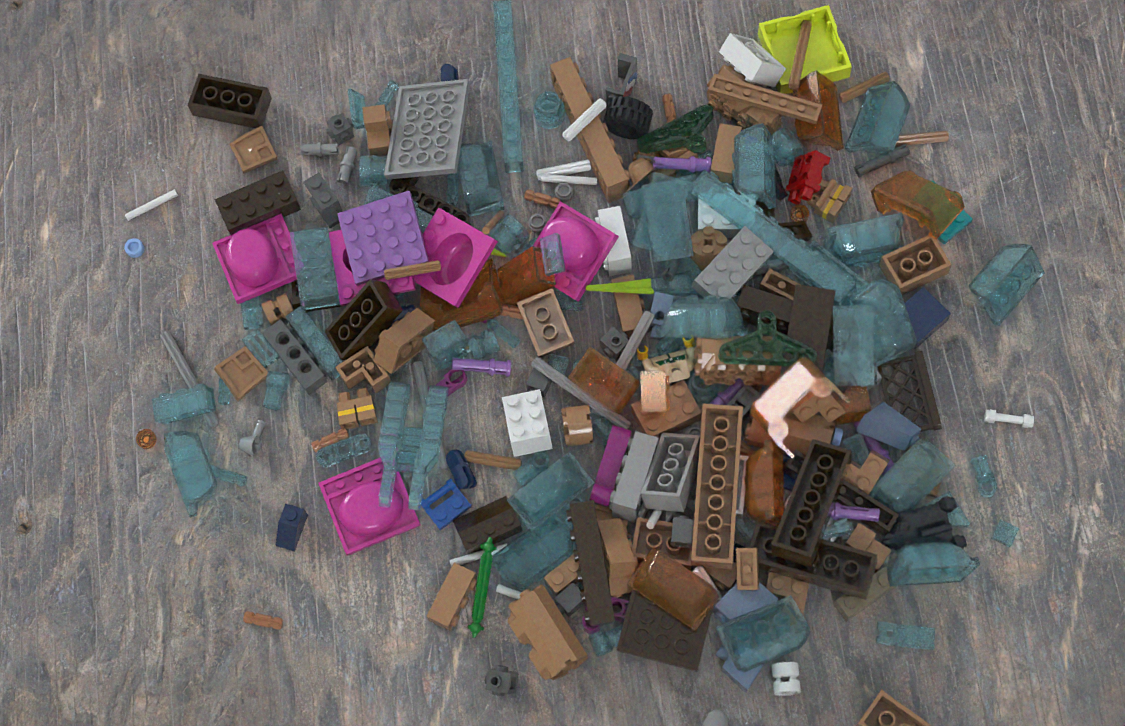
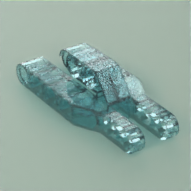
M401 382L389 383L378 442V451L384 466L379 493V507L390 508L396 472L413 473L409 495V509L420 510L425 478L439 459L449 387L430 385L428 397L425 399L426 411L422 417L423 428L405 427L404 429L410 397V384Z

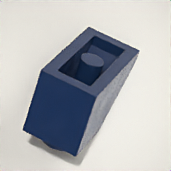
M285 503L278 522L277 547L295 552L308 517L307 512L303 508Z

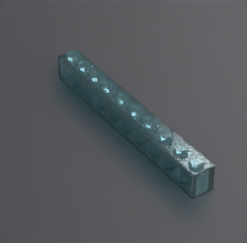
M511 0L493 1L506 173L523 172L524 161Z
M704 170L690 186L691 192L740 230L746 226L774 251L773 255L814 286L836 290L834 301L839 305H842L856 289L855 279L850 274H843L834 262H827L823 259V254L817 250H811L806 241L801 238L799 240L793 236L794 233L790 229L780 227L778 225L779 222L774 217L770 216L768 218L763 214L764 211L759 206H752L748 203L747 197L743 194H736L734 188L725 182L723 184L720 182L719 177L715 173H708Z

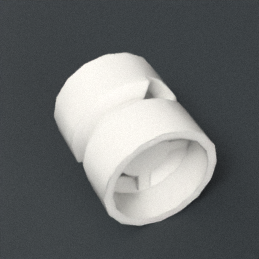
M797 662L772 664V677L776 679L773 682L774 695L789 696L801 693L800 681L796 678L799 676Z

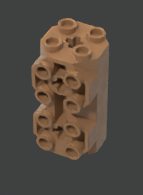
M723 65L718 72V75L749 83L745 79L746 76L738 73L732 66ZM712 78L709 80L707 87L710 86ZM708 91L706 94L709 100L707 104L710 109L721 113L727 121L736 119L738 121L737 126L742 127L743 131H746L760 141L761 139L766 140L767 137H772L783 123L781 121L782 116L786 118L785 115L710 94Z
M700 335V337H696V347H694V359H697L695 376H700L706 385H733L736 382L735 380L740 378L743 380V384L748 386L753 384L771 386L775 384V380L779 379L782 365H779L780 360H782L781 340L778 336Z
M763 399L762 403L752 406L744 441H747L748 445L789 456L792 455L795 449L806 455L812 439L830 444L835 423H829L822 414L821 416L815 414L802 423L792 412L788 404L778 405L769 399Z
M543 584L537 586L533 591L530 589L523 591L519 595L520 599L508 605L511 610L508 624L520 643L532 645L529 658L543 679L548 680L550 678L556 680L567 675L569 670L572 668L575 670L588 659V655Z

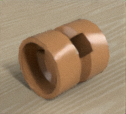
M286 293L276 297V301L269 300L261 304L271 326L282 318L289 319L296 315ZM278 307L280 312L275 313L274 309Z

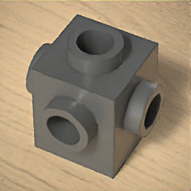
M343 113L335 115L326 121L329 127L326 129L331 139L334 138L339 145L354 138L352 131L354 125L350 118H345Z
M612 327L600 339V347L604 349L603 352L607 357H613L618 361L629 341V337L624 332H619Z
M496 665L494 669H488L485 675V690L492 691V695L496 696L516 693L519 672L508 671L507 666Z

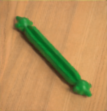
M488 537L487 541L480 546V548H483L484 553L480 560L471 616L473 623L467 627L472 632L473 638H476L477 634L484 630L480 622L484 617L493 561L491 553L497 549L492 543V537Z

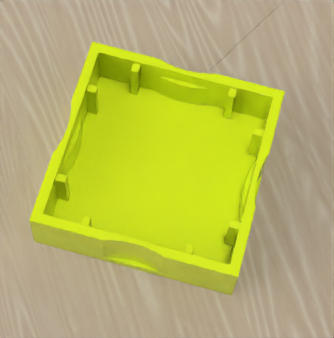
M829 5L804 11L795 16L781 17L759 23L758 37L762 47L786 68L776 84L778 92L789 94L850 77L852 65L844 44L838 36L837 25ZM806 20L811 21L812 27L799 88L795 90L789 88V80L802 21Z

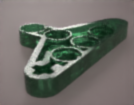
M710 105L699 106L640 137L637 140L639 152L651 153L682 146L693 153L706 151V138L701 133L714 118L713 107Z
M765 310L760 312L758 316L757 331L721 345L718 357L721 362L726 364L811 367L816 362L817 352L812 347L776 331V316L773 312ZM768 317L772 322L764 324L761 318ZM768 334L772 337V340L765 341L762 339V335ZM737 349H740V350H739L738 357H736V355H737L736 351H737ZM725 351H729L730 356H726ZM750 351L752 352L753 357L746 358L743 356L742 352ZM768 351L772 353L773 358L766 359L762 353ZM797 351H799V355H798L799 360L796 359V358H797ZM788 352L792 354L793 358L787 360L782 354ZM805 354L809 355L810 360H807Z

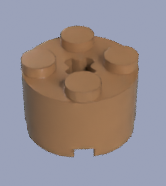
M706 226L703 230L695 232L689 237L691 265L695 269L703 271L726 247L727 237L722 232L714 230L711 226Z
M589 404L561 409L566 446L593 444Z

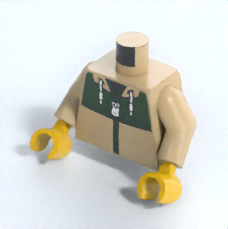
M691 334L692 338L690 340H685L684 335L682 337L684 346L687 348L686 350L648 358L647 346H644V352H640L637 349V358L642 361L647 376L651 379L659 380L663 384L689 378L690 371H693L695 364H697V359H694L695 339L693 334Z

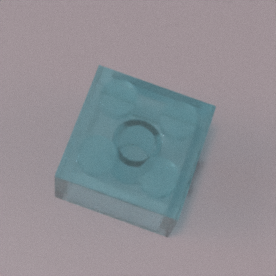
M456 320L422 338L425 351L437 371L449 367L453 357L463 359L470 352L467 338Z

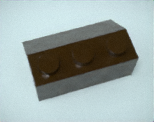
M507 496L452 520L468 555L483 550L480 546L487 541L488 537H492V543L496 544L523 531Z

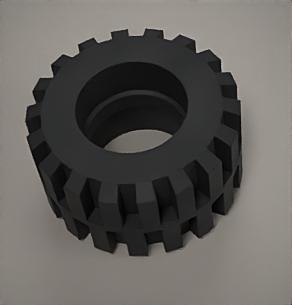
M623 96L614 97L608 102L603 123L606 124L609 132L626 139L645 138L648 135L653 110L649 105L638 99Z

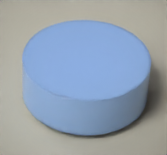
M132 238L125 243L124 249L129 257L137 258L143 254L144 245L139 239Z
M834 428L830 444L839 447L843 434L841 428Z

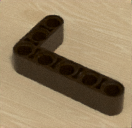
M421 176L391 180L389 184L391 196L410 191L412 197H418L413 200L416 212L432 219L439 207L471 226L466 212L416 187L415 184ZM398 188H402L399 192L395 191ZM427 205H434L431 208H426Z

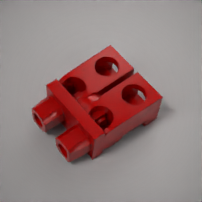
M817 150L795 157L789 184L786 185L785 189L790 192L788 201L798 205L801 203V200H812L813 193L820 191L821 173L823 167L829 165L830 157Z

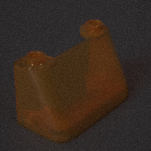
M902 171L877 184L871 190V195L878 212L885 214L887 211L890 212L892 209H895L918 220L920 227L926 226L930 230L929 236L936 240L965 208L962 200L963 197L960 193L924 179L912 171Z
M492 258L485 262L479 276L475 279L459 308L421 286L420 308L425 314L435 320L433 332L444 333L495 318L502 314L503 302L496 266Z

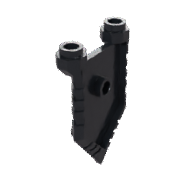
M945 496L938 502H935V504L931 503L928 506H922V508L917 507L915 510L910 509L901 512L896 519L897 522H894L893 528L891 527L890 532L884 536L880 543L891 549L894 548L895 551L899 550L900 553H905V555L913 559L922 557L925 554L929 555L932 552L936 553L939 550L943 551L946 548H951L955 551L963 550L964 547H967L966 539L963 535L953 536L952 526L947 513L957 508L954 497Z

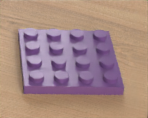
M410 191L337 213L354 281L357 286L367 283L370 279L377 280L385 277L384 270L429 262Z

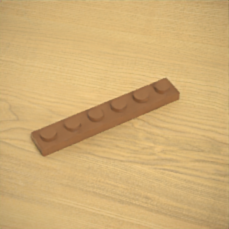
M718 74L713 75L708 89L710 94L813 124H817L822 109L821 104Z

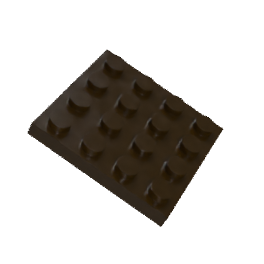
M637 571L617 652L698 672L717 591Z

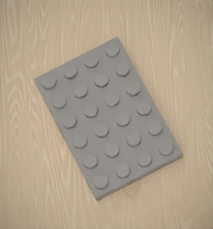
M468 79L399 86L384 172L386 179L457 173L470 88Z

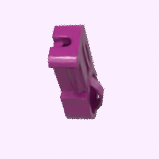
M450 369L444 375L445 378L432 388L428 387L438 402L443 401L466 384L467 375L464 370ZM453 373H463L460 377L451 382V376L453 375Z

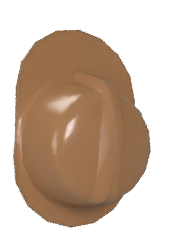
M644 158L633 161L628 168L632 187L648 178L649 174L658 169H654L650 161Z

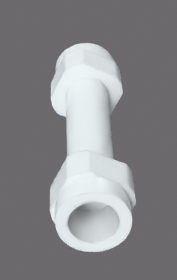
M990 409L985 410L984 421L988 423L1001 421L1022 424L1021 426L1024 428H1032L1034 416L1024 414L1022 417L996 413V410Z

